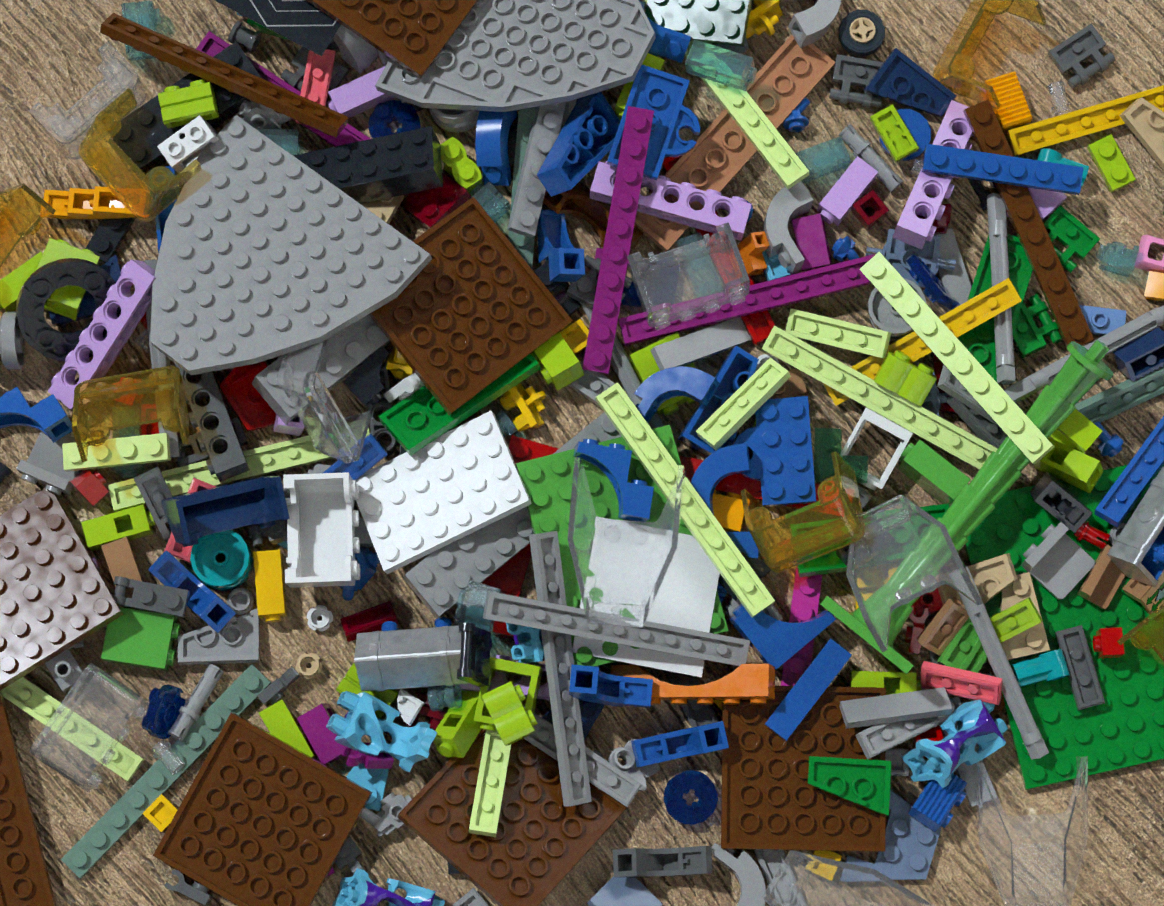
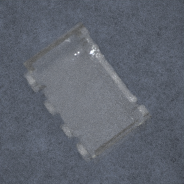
M109 41L98 49L102 56V63L97 69L102 74L103 80L70 109L65 111L58 103L53 107H45L38 102L29 110L39 129L67 158L72 160L84 157L109 135L107 129L138 109L146 99V91L137 72Z
M729 222L716 226L717 233L711 237L709 233L703 235V240L657 255L650 252L648 253V258H643L640 252L627 256L628 269L649 327H655L656 330L664 329L670 325V322L679 319L680 321H688L696 316L695 314L704 311L712 313L719 310L722 305L728 303L736 305L746 300V296L749 294L750 280Z
M90 663L31 746L29 754L82 790L90 792L91 789L96 790L104 779V776L101 775L103 771L102 765H108L116 753L113 749L119 741L123 743L131 732L129 728L131 723L135 724L137 721L142 723L151 710L148 708L151 703L93 663Z

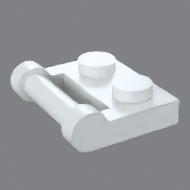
M413 373L387 391L384 396L389 403L398 397L402 401L425 385L416 373Z

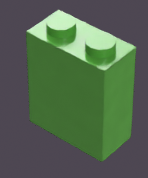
M921 440L916 445L910 443L899 458V461L902 463L898 470L941 504L949 503V506H951L965 484H968L971 480Z
M120 607L124 615L107 624L101 659L110 663L168 672L169 665H174L176 650L172 648L174 639H178L180 635L181 624L177 623L178 619L172 615Z

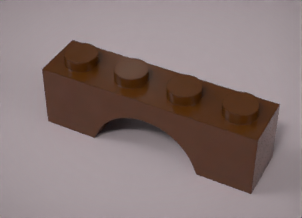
M580 181L571 190L552 197L547 190L545 191L543 203L557 214H572L587 221L597 231L600 237V247H604L610 204L590 199V189ZM635 225L630 253L635 249L644 234Z

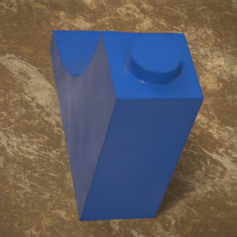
M741 604L732 612L735 616L730 619V622L745 640H750L751 648L763 663L771 664L776 670L833 623L836 618L831 612L825 610L811 619L793 623L777 620L763 611L752 618Z

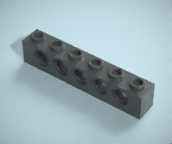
M175 363L174 366H171L176 381L181 380L184 388L180 390V394L185 405L190 403L193 412L188 413L193 428L199 427L201 435L197 439L202 452L207 450L210 459L206 460V464L210 474H216L221 482L249 471L248 463L213 371L195 374L202 376L200 381L190 383V379L195 375H190ZM204 398L210 399L208 405L204 407L198 406L200 400ZM211 422H219L216 429L207 430V426ZM219 446H228L227 450L224 453H215L216 449Z

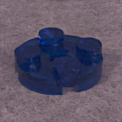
M390 100L376 105L370 115L368 128L370 137L373 139L420 129L421 123L412 105L402 103L399 100ZM392 121H398V124H402V128H397L395 133L391 131V128L387 127Z
M167 684L160 689L154 688L150 692V704L142 720V728L147 730L151 736L163 740L171 736L168 734V731L180 714L178 712L180 707H184L186 704L185 699L181 698L180 693H184L181 688Z
M687 770L669 780L664 790L663 801L667 813L675 821L684 825H696L704 822L713 814L717 806L718 794L714 784L707 775L699 771ZM690 790L695 791L694 796L698 797V802H693L690 806L683 799V794H688Z

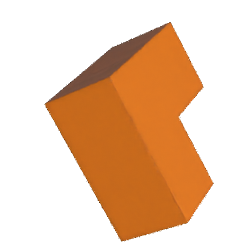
M765 231L750 233L736 246L746 276L760 275L767 269L762 253L770 245Z

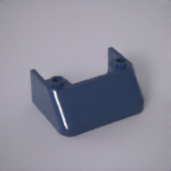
M280 476L256 477L161 500L163 511L176 543H182L183 547L199 544L198 539L205 535L251 524H260V528H266L276 525L275 520L290 519Z

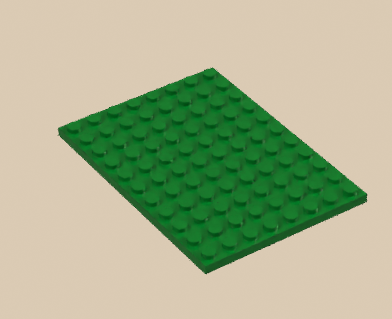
M1127 465L1103 470L1091 493L1059 480L1092 511V514L1086 520L1089 521V525L1109 534L1114 525L1096 516L1095 509ZM1150 484L1147 486L1145 491L1142 493V495L1139 497L1137 502L1134 504V506L1131 508V510L1121 523L1127 524L1128 520L1130 519V517L1136 510L1137 506L1143 499L1144 495L1150 488ZM1035 485L1007 491L994 504L995 509L967 537L968 542L964 546L969 566L1009 553L1016 575L1028 573L1021 566L1026 560L1023 554L1033 543L1038 547L1043 542L1044 538L1041 535L1051 524L1057 527L1060 523L1057 518L1034 501L1030 490ZM1069 529L1065 534L1096 561L1102 550L1083 539L1077 540V536L1073 535L1074 532ZM1097 537L1098 540H1100V541L1106 543V545H1109V546L1112 547V545H1111V543H1110L1109 540H1108V541H1105V540H1103V539ZM1089 572L1061 600L1053 596L1030 574L1050 651L1059 649L1055 632L1082 625L1105 703L1078 711L1068 676L1049 682L1044 680L1020 687L1049 751L1043 757L1031 760L1004 697V708L1025 790L1164 759V605L1155 616L1148 614L1140 602L1129 597L1122 588L1131 579L1126 575L1109 606L1106 609H1102L1077 595ZM1001 592L984 604L989 617L1000 612ZM1122 627L1124 655L1116 658L1098 659V652L1093 650V636H1096V632L1101 628ZM1044 653L1010 660L1009 664L1012 668L1013 664L1038 658L1039 655Z

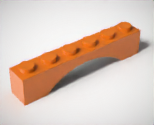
M741 664L732 673L719 680L694 686L673 685L664 682L638 665H611V675L653 679L651 705H661V700H671L673 705H686L687 700H697V704L711 705L713 700H723V704L731 705L740 704V700H750V704H766L767 699H775V667L771 664Z

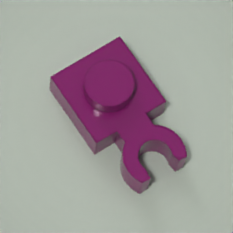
M345 746L342 753L343 756H348L346 765L350 767L364 764L366 769H391L394 762L392 755L384 752H379L377 756H373Z

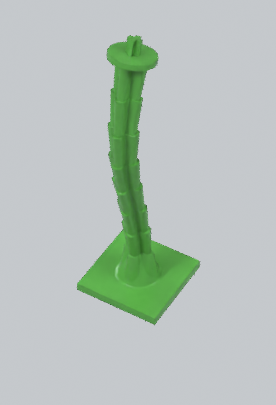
M1098 339L1089 350L1074 341L1067 345V350L1071 353L1070 357L1050 386L1047 384L1026 413L1027 417L1047 439L1077 408L1075 406L1076 403L1100 378L1110 380L1113 377L1112 370L1102 361L1110 349ZM1007 435L997 451H992L969 485L965 484L942 518L938 517L915 552L911 551L887 586L883 585L853 612H848L829 596H826L821 605L907 674L914 664L896 651L893 643L913 610L911 606L938 579L942 568L968 542L967 537L995 509L994 504L1022 476L1021 471L1030 463V460Z

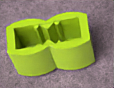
M454 137L442 143V168L452 175L453 180L466 189L470 195L482 188L481 171L474 161L467 158V153L462 143Z
M896 350L895 353L889 351L874 377V382L910 402L922 406L937 379L933 375L934 369L923 363L917 366L909 362L911 357L899 350Z
M510 681L481 695L505 746L536 732L534 726L538 724L531 709L526 711L522 701L526 700V697L520 685L514 686L513 682Z

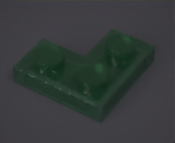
M815 428V481L868 483V456L842 455V428Z

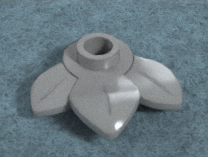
M635 738L629 740L624 747L614 749L610 753L608 761L643 784L639 791H645L647 788L645 778L657 773L660 770V766L658 763L636 767L631 741L638 739ZM617 759H623L625 765H621Z

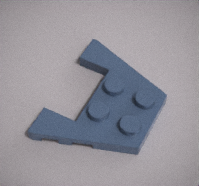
M890 790V814L885 827V852L877 853L874 864L847 855L840 880H926L942 827L940 826L934 832L910 816L908 812L912 805Z

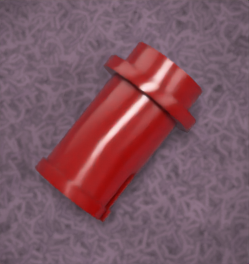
M1085 521L1073 533V535L1077 536V540L1083 539L1099 547L1101 550L1104 549L1106 543L1098 540L1097 537L1108 541L1110 534L1089 525V521Z

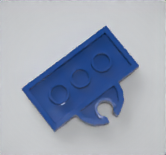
M641 65L634 79L607 160L608 165L618 166L628 106L654 110L643 172L644 177L657 181L665 156H683L695 147L696 141H684L679 137V131L683 128L691 130L694 135L700 134L698 118L689 108L682 105L690 80Z
M808 396L768 399L755 412L756 427L746 429L738 435L733 444L746 443L753 452V457L750 460L751 472L741 473V475L750 480L761 481L763 507L816 503Z

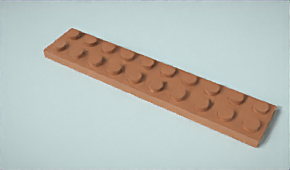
M791 35L748 82L744 89L778 130L792 110L812 92L835 66L836 62L813 43L800 48L793 35ZM724 109L696 140L695 147L686 155H683L665 176L670 178L671 182L678 184L687 182L695 185L696 189L703 191L712 189L721 193L758 151ZM652 190L647 194V196L653 193ZM672 194L664 197L668 203L678 201V198ZM697 201L689 204L693 210H701L703 208V205ZM638 211L634 224L666 253L690 228L687 225Z

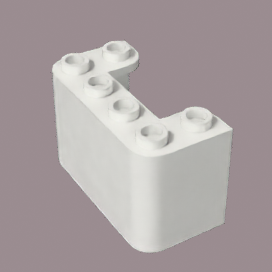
M349 472L283 475V484L287 497L285 499L290 519H287L288 557L286 558V563L290 567L285 569V583L289 588L355 586V580H360V564L355 560V553H360L359 537H355L354 528L359 526V511L354 510V500L359 499V489L356 480L352 479Z

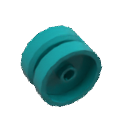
M232 530L205 535L198 539L199 544L193 545L190 557L193 571L204 585L213 590L229 591L236 589L246 582L252 572L253 557L251 550L242 537ZM225 555V561L218 563L217 561L221 560V556Z

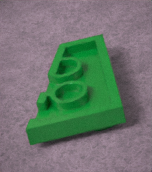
M809 756L808 785L889 816L891 761Z

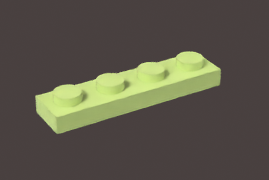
M790 308L785 330L795 337L880 358L886 357L892 333Z
M770 357L696 430L697 435L717 451L791 377L789 371Z
M167 433L62 444L63 466L67 472L171 461L169 434Z
M497 729L496 731L486 730L469 826V833L496 837L512 745H504Z

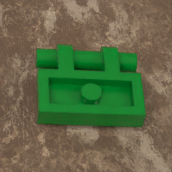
M1061 205L1044 223L1046 231L1049 232L1048 235L1051 242L1057 239L1067 247L1066 251L1062 253L1053 245L1062 267L1070 273L1077 267L1070 260L1071 256L1075 254L1083 260L1100 240L1097 235Z
M1038 294L1029 298L1032 304L1031 307L1027 308L1025 303H1022L1013 331V342L1022 359L1046 348L1047 344L1044 340L1046 336L1050 337L1053 344L1062 340L1056 322L1052 321L1047 312L1049 308L1046 302H1042ZM1038 316L1043 327L1038 328L1032 317Z

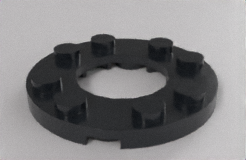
M78 258L55 260L37 269L23 284L16 302L17 323L26 342L47 358L65 361L66 356L77 346L80 334L88 328L90 323L82 330L73 333H63L53 329L44 317V304L46 300L58 288L67 285L79 286L86 289L93 296L96 311L106 300L109 288L116 284L113 277L99 265ZM120 306L117 308V317L121 315ZM106 328L103 331L104 340L107 337ZM92 350L89 353V358L93 356Z

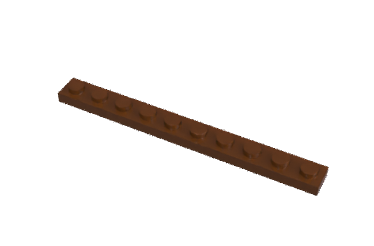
M112 13L101 24L100 33L110 37L112 40L120 41L137 51H142L156 57L159 61L167 62L184 72L192 73L207 82L226 88L229 92L244 96L254 103L262 104L279 114H284L297 120L301 124L316 128L326 135L337 137L347 125L348 116L120 15Z
M989 99L964 109V115L981 152L1014 157ZM995 183L1066 347L1071 341L1080 345L1092 342L1094 340L1093 335L1028 188Z

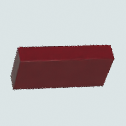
M391 601L340 619L348 642L356 640L357 633L381 631V626L384 622L392 621L399 624Z

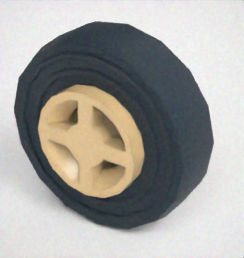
M869 10L850 12L842 19L839 26V40L842 47L848 53L855 56H868L875 53L881 47L885 38V27L881 18Z

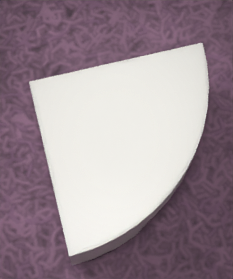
M400 689L397 697L398 711L401 712L400 716L404 722L411 726L425 702Z

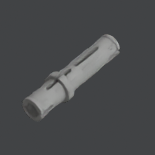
M851 124L839 133L838 136L853 150L855 157L858 156L878 171L877 178L882 181L890 192H893L903 183V180L894 173L870 146L869 140L865 141Z
M208 664L184 707H180L178 711L180 714L168 731V734L173 738L183 742L194 721H198L200 717L198 714L224 673L223 670H219V667Z

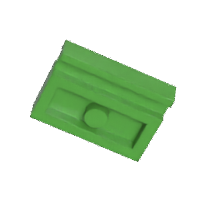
M970 617L943 651L937 662L941 665L978 673L987 656Z

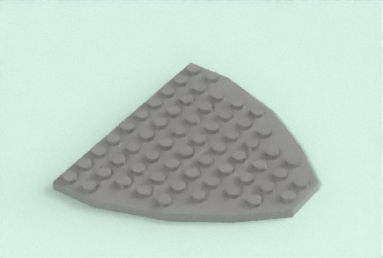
M479 0L421 79L390 58L375 87L377 91L422 108L507 112L572 101L634 81L656 36L639 0Z
M236 115L216 135L219 140L215 143L210 142L200 152L166 220L154 274L156 278L152 284L150 342L156 349L190 375L256 364L322 342L397 298L432 258L427 251Z

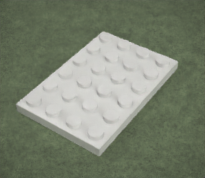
M492 411L444 433L410 456L406 452L367 471L356 480L359 489V499L356 502L383 571L386 574L532 504Z

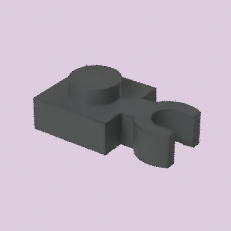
M290 667L257 697L266 707L270 703L271 705L277 703L284 698L283 692L300 677L299 673L293 667Z

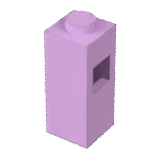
M385 66L329 91L330 101H327L328 107L351 118L395 98L377 91L375 87Z
M857 156L819 203L817 211L820 212L823 220L828 224L834 223L839 226L851 211L852 205L863 196L874 182L878 171Z

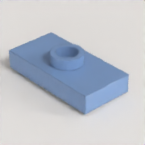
M1079 305L1093 335L1104 336L1125 324L1126 310Z

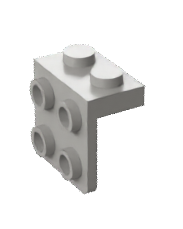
M41 431L27 462L20 460L16 468L22 474L21 479L34 485L40 482L46 485V490L56 495H60L63 492L70 496L74 488L71 481L82 470L68 472L64 470L62 444L79 441L65 435L53 443Z
M1062 522L1057 527L1051 524L1041 535L1044 538L1043 542L1038 547L1033 543L1023 554L1026 560L1021 564L1027 572H1030L1040 584L1059 600L1063 599L1095 565L1094 559L1065 534L1069 528Z

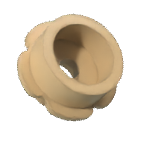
M315 653L300 655L296 665V671L299 675H303L305 679L315 678L316 674H319L322 670L319 656ZM310 663L312 666L307 668L306 665Z

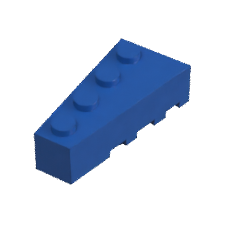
M601 92L578 99L537 173V177L551 197L571 190L612 148L620 120Z
M738 346L731 349L715 376L720 383L707 407L701 403L698 404L678 440L706 457L714 453L716 450L697 435L696 430L755 373L759 359ZM737 431L719 449L733 445Z

